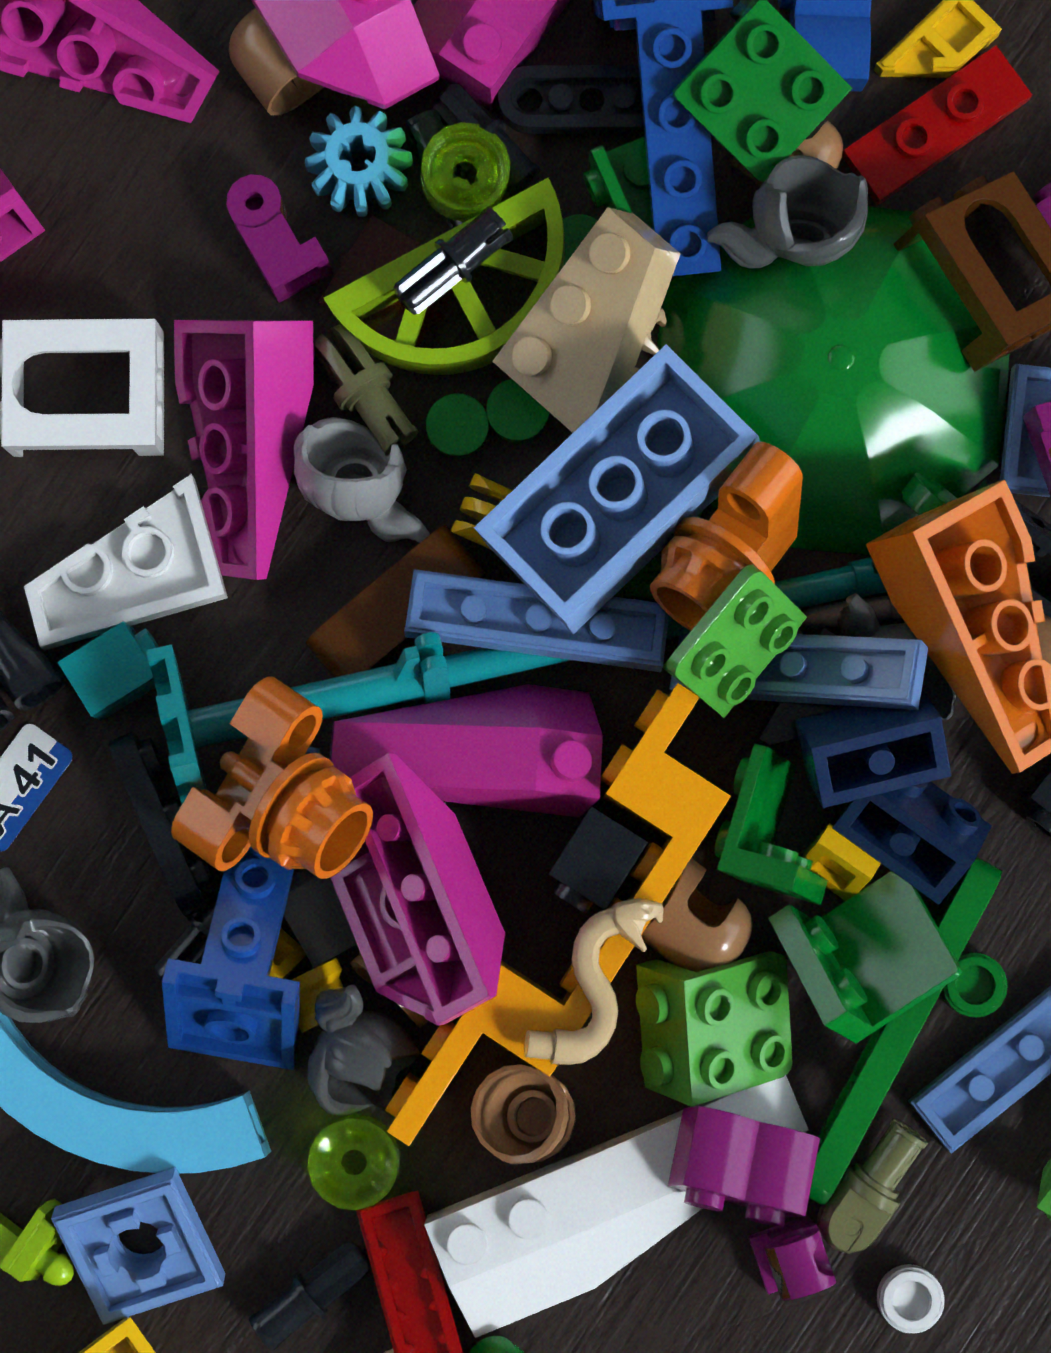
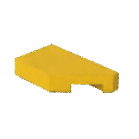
M942 0L876 63L874 71L880 77L949 78L972 62L999 36L1002 28L973 0Z

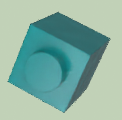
M123 621L58 661V664L90 716L102 721L156 687L146 650L159 646L146 628L136 633L132 626Z

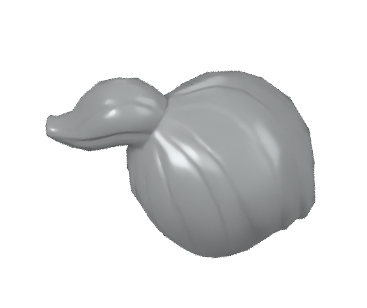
M337 417L319 420L313 425H308L298 434L293 447L295 458L294 475L298 488L307 502L338 520H367L371 531L385 542H395L408 538L420 543L430 535L423 523L396 501L401 492L403 479L407 471L403 454L398 444H391L390 454L385 455L381 449L382 446L367 427L352 420Z

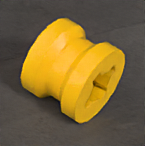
M337 958L292 979L293 981L300 982L299 1028L302 1033L319 1025L315 1020L317 995L329 988L343 987L340 980L342 968Z

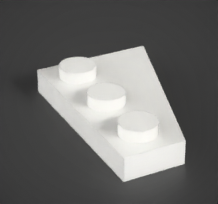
M192 474L174 485L173 491L149 507L145 508L143 506L124 519L125 523L94 544H86L24 586L39 646L43 650H49L101 635L123 621L132 626L228 598L197 484Z

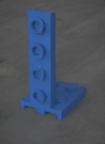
M593 0L594 15L603 21L609 20L610 28H614V30L635 29L652 229L681 253L673 276L721 271L720 245L708 242L706 234L710 229L718 225L711 134L673 97V90L705 56L702 22L715 20V9L734 7L733 0Z
M309 747L305 755L320 753V748ZM250 846L247 853L235 866L224 871L201 964L170 958L167 960L162 979L168 1048L294 1070L299 1050L300 982L270 976L294 869L287 870L271 858L261 856Z

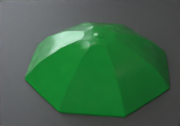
M868 206L864 232L854 247L838 260L822 266H804L778 256L772 263L762 268H746L735 263L728 256L724 248L720 246L721 271L677 276L670 282L662 308L665 311L667 323L665 327L659 325L658 349L660 350L667 344L759 436L760 442L769 443L785 452L796 462L802 471L803 481L797 538L789 548L870 555L865 544L907 520L918 516L903 500L901 492L915 473H921L934 480L958 499L999 466L1010 353L974 372L961 350L982 334L980 328L924 240L901 251H898L894 246V243L913 226L908 219L913 213L911 211ZM753 216L742 224L749 228H754ZM718 497L710 503V506L715 511L718 509Z

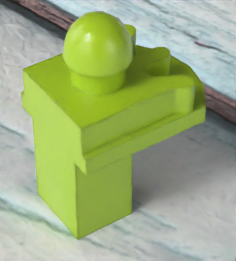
M55 1198L47 1201L37 1209L24 1230L0 1213V1268L19 1282L38 1280L41 1274L43 1275V1280L53 1286H63L72 1280L74 1274L72 1261L64 1253H57L63 1242L51 1217L54 1208L62 1205V1203Z

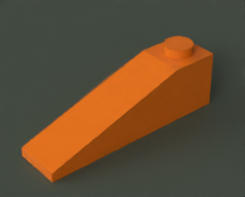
M1006 480L995 482L915 516L865 544L893 606L917 640H922L928 646L927 654L1012 774L1021 773L1051 753V664L1042 658L1037 623L1045 622L1042 600L1033 601L1027 567V563L1035 561L1032 539Z

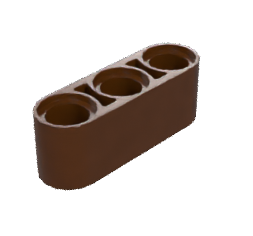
M447 525L440 527L426 537L328 619L307 639L305 644L333 677L379 668L415 639L405 637V625L414 569L482 579L486 577L488 573L454 533L451 532Z

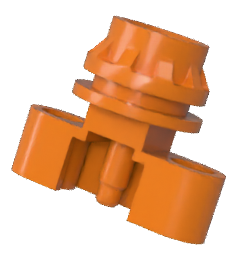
M754 443L720 487L718 509L709 520L698 517L684 518L675 528L674 537L662 549L661 571L651 583L650 591L659 606L691 631L738 573L747 565L757 567L775 584L771 571L795 541L798 531L803 474L799 466L789 455L769 443Z
M269 676L263 678L251 688L230 722L231 726L249 738L239 755L234 751H230L221 757L220 768L228 774L218 791L214 794L207 789L200 790L197 787H192L174 818L171 834L175 840L218 871H226L235 866L251 846L258 854L265 858H271L287 870L307 869L318 878L327 879L345 868L358 853L369 834L373 821V810L369 804L356 796L351 778L335 768L328 758L320 753L305 755L321 726L323 717L321 708L277 678Z

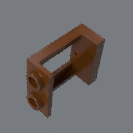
M1014 171L992 182H989L986 176L982 175L959 189L952 196L954 201L945 204L941 197L927 202L908 217L913 226L894 243L895 248L901 251L924 240L980 328L982 334L961 350L974 372L1051 331V294L1016 311L974 246L965 228L966 218L986 209L989 205L995 207L1010 221L1051 285V228Z

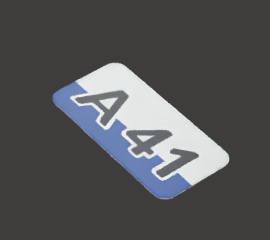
M34 724L24 725L0 757V852L9 848L72 761V753L69 749Z

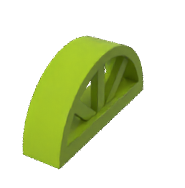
M549 177L492 207L506 223L502 229H510L514 237L513 240L545 223L547 225L548 238L545 262L499 249L480 264L538 282L523 307L501 328L497 330L494 328L471 283H464L461 280L451 289L479 339L477 341L449 348L431 349L415 347L427 308L416 315H413L405 308L395 341L377 333L362 322L399 302L393 289L395 283L437 250L435 247L437 240L448 241L477 216L324 297L338 323L359 340L368 353L389 365L406 371L430 375H451L469 372L492 364V361L564 266L565 237L561 209Z

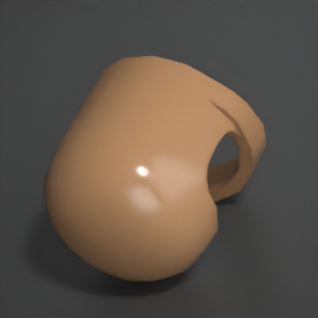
M256 8L248 12L238 22L230 36V59L238 73L270 115H282L290 112L325 88L297 77Z
M691 858L662 903L664 908L663 921L657 923L653 918L641 936L645 943L670 963L699 972L736 961L747 946L751 937L753 923L746 905L738 897L734 898L727 905L721 906L713 903L697 890L696 887L703 878L706 868Z
M522 1064L503 1066L489 1074L476 1089L471 1105L472 1128L480 1144L501 1161L510 1164L541 1162L559 1153L571 1139L576 1123L575 1103L567 1087L555 1076L551 1075L549 1077L538 1069Z

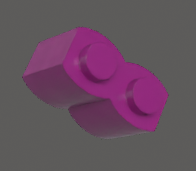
M702 1106L683 1108L668 1186L686 1192L685 1204L708 1210L723 1211L724 1202L727 1201L747 1207L745 1219L783 1227L785 1217L806 1216L820 1138L794 1129L759 1122L717 1109Z

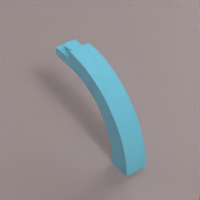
M0 1012V1107L31 1132L59 1148L96 1163L129 1171L158 1173L176 1167L179 1174L232 1168L265 1158L271 1152L250 1090L216 1102L182 1107L139 1105L114 1099L85 1087L51 1065L30 1045L15 1026L13 1020Z

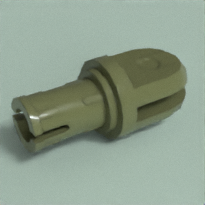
M342 325L333 326L330 328L332 336L340 352L356 374L354 375L328 338L320 334L314 342L315 355L337 388L333 399L339 408L359 413L382 446L381 449L385 455L390 454L391 444H396L400 440L402 445L405 446L412 441L419 431L410 423L388 391L393 375L385 363L375 364L359 340Z
M895 1118L891 1120L889 1128L865 1163H856L855 1166L849 1164L830 1199L825 1205H820L817 1214L818 1228L823 1239L834 1250L848 1254L865 1250L877 1239L900 1206L901 1201L898 1198L899 1191L896 1189V1186L921 1150L925 1149L928 1144L923 1136L902 1121Z

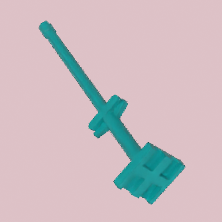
M871 557L848 562L847 566L775 582V585L799 609L845 599L851 594L856 593L861 598L887 592ZM669 616L666 639L686 635L691 632ZM429 632L418 636L414 641V647L403 649L396 664L290 688L320 707L323 713L322 720L400 702H403L407 707L449 700L451 699V687L571 660L488 648H478L443 656L440 635L435 632ZM171 644L148 649L146 654L156 686V702L160 721L169 748L170 756H168L170 769L181 803L183 804L192 787H197L200 790L206 789L198 748L247 736L230 725L244 698L192 710L189 709L184 685Z

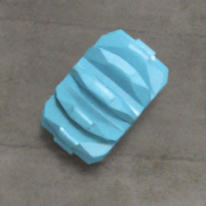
M354 106L349 113L351 123L343 125L338 116L330 113L326 121L331 135L322 132H312L309 138L310 143L318 153L306 157L305 166L308 172L318 175L312 182L315 194L322 196L332 193L330 204L334 211L341 212L347 206L350 199L354 200L357 215L364 217L368 213L367 200L375 198L382 209L388 210L392 203L386 188L395 191H405L407 189V177L400 171L411 167L413 159L410 151L399 149L406 141L405 132L401 127L386 130L387 116L381 111L375 113L368 124L364 123L361 108ZM366 153V169L352 171V154Z

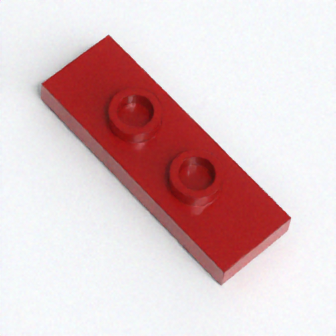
M995 45L844 149L842 158L856 176H864L867 182L868 194L878 206L1026 104L1033 94L997 45Z
M419 1191L356 1208L394 1353H463L437 1256L424 1226L426 1216Z

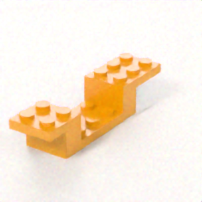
M679 683L676 684L669 696L657 689L634 725L644 732L642 738L634 750L622 744L601 776V781L610 786L602 799L665 839L662 847L654 842L649 843L633 867L629 876L637 880L638 884L627 900L641 898L663 903L731 797L714 784L664 753L700 698ZM614 897L607 909L612 908L614 904L622 900ZM651 920L647 921L644 925L642 934ZM620 934L607 938L600 947L599 965L610 983L634 948V945ZM501 960L496 996L461 1015L456 1024L450 1021L445 1025H439L421 1053L431 1060L428 1068L421 1078L409 1072L385 1111L395 1117L387 1132L407 1146H410L482 1033L550 1077L557 1065L551 1064L550 1060L525 1057V1037L527 1030L553 1033L554 1029L576 1031L585 1024L592 1013V1005L574 975L573 964L571 963L559 982L560 987L568 991L563 1000H561Z

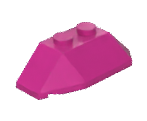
M251 0L299 78L342 94L368 100L367 103L382 109L396 104L439 80V72L411 0Z
M387 753L349 777L352 780L356 796L372 807L373 821L369 834L355 857L345 868L330 878L376 992L411 1011L425 1016L424 1019L435 1025H445L496 996L505 931L456 814L396 753Z

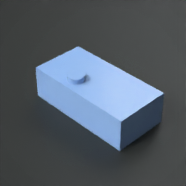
M666 344L487 514L474 529L491 550L574 634L665 547L669 540L674 537L675 528L684 518L697 517L718 497L719 489L753 444L760 442L759 436Z

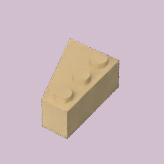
M608 207L492 362L573 433L638 371L639 368L635 367L648 330H653L681 253L635 214Z

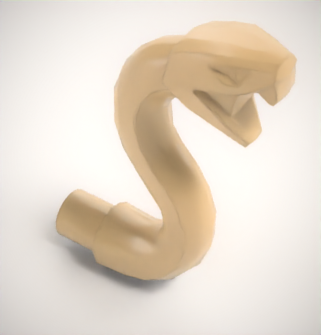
M641 898L625 900L614 904L610 909L598 912L587 920L580 928L574 941L572 964L574 975L592 1005V1019L587 1027L576 1031L554 1029L553 1033L527 1030L524 1044L525 1057L550 1060L551 1064L574 1065L584 1063L601 1052L609 1043L616 1029L619 1010L616 994L599 965L600 947L607 938L620 934L635 947L645 952L647 948L641 936L643 927L647 921L653 918L657 923L663 921L664 908L662 903Z

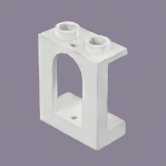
M156 319L2 320V339H0V377H2V399L0 401L1 447L13 457H23V450L133 449L139 456H164V331ZM130 352L128 414H39L24 408V361L33 355L43 353Z

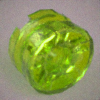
M461 122L446 126L430 139L423 152L420 182L424 196L436 212L451 220L468 221L481 214L482 210L487 206L492 208L500 204L507 191L511 162L506 146L495 133L492 134L479 127L480 124ZM469 162L474 165L477 174L473 184L470 185L467 179H461L460 177L453 179V169L457 164Z
M350 1114L335 1119L318 1134L309 1150L307 1169L312 1186L323 1200L340 1209L359 1210L375 1205L389 1193L399 1174L401 1153L397 1139L387 1132L388 1127L386 1124L369 1115ZM349 1150H359L366 1156V1168L358 1175H353V1171L349 1170L346 1165L341 1164L342 1157Z

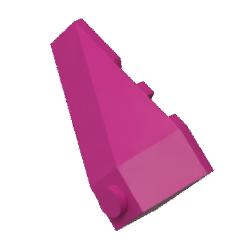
M527 684L334 721L329 760L335 768L350 777L387 753H396L442 801L580 818L600 799L603 734L589 692Z

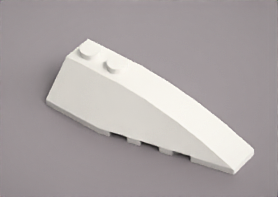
M786 1075L782 1078L697 1105L804 1133L808 1131ZM683 1110L427 1215L424 1226L448 1286L475 1338L595 1289L703 1209L685 1204L686 1192L668 1186Z

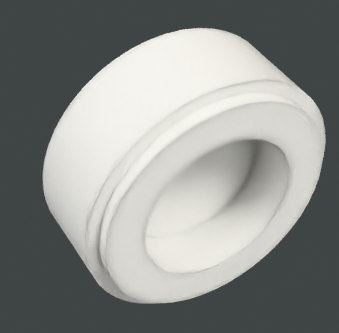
M906 1264L891 1269L881 1279L877 1289V1304L881 1314L892 1327L904 1333H920L930 1329L941 1317L944 1309V1293L940 1283L930 1272L920 1266Z

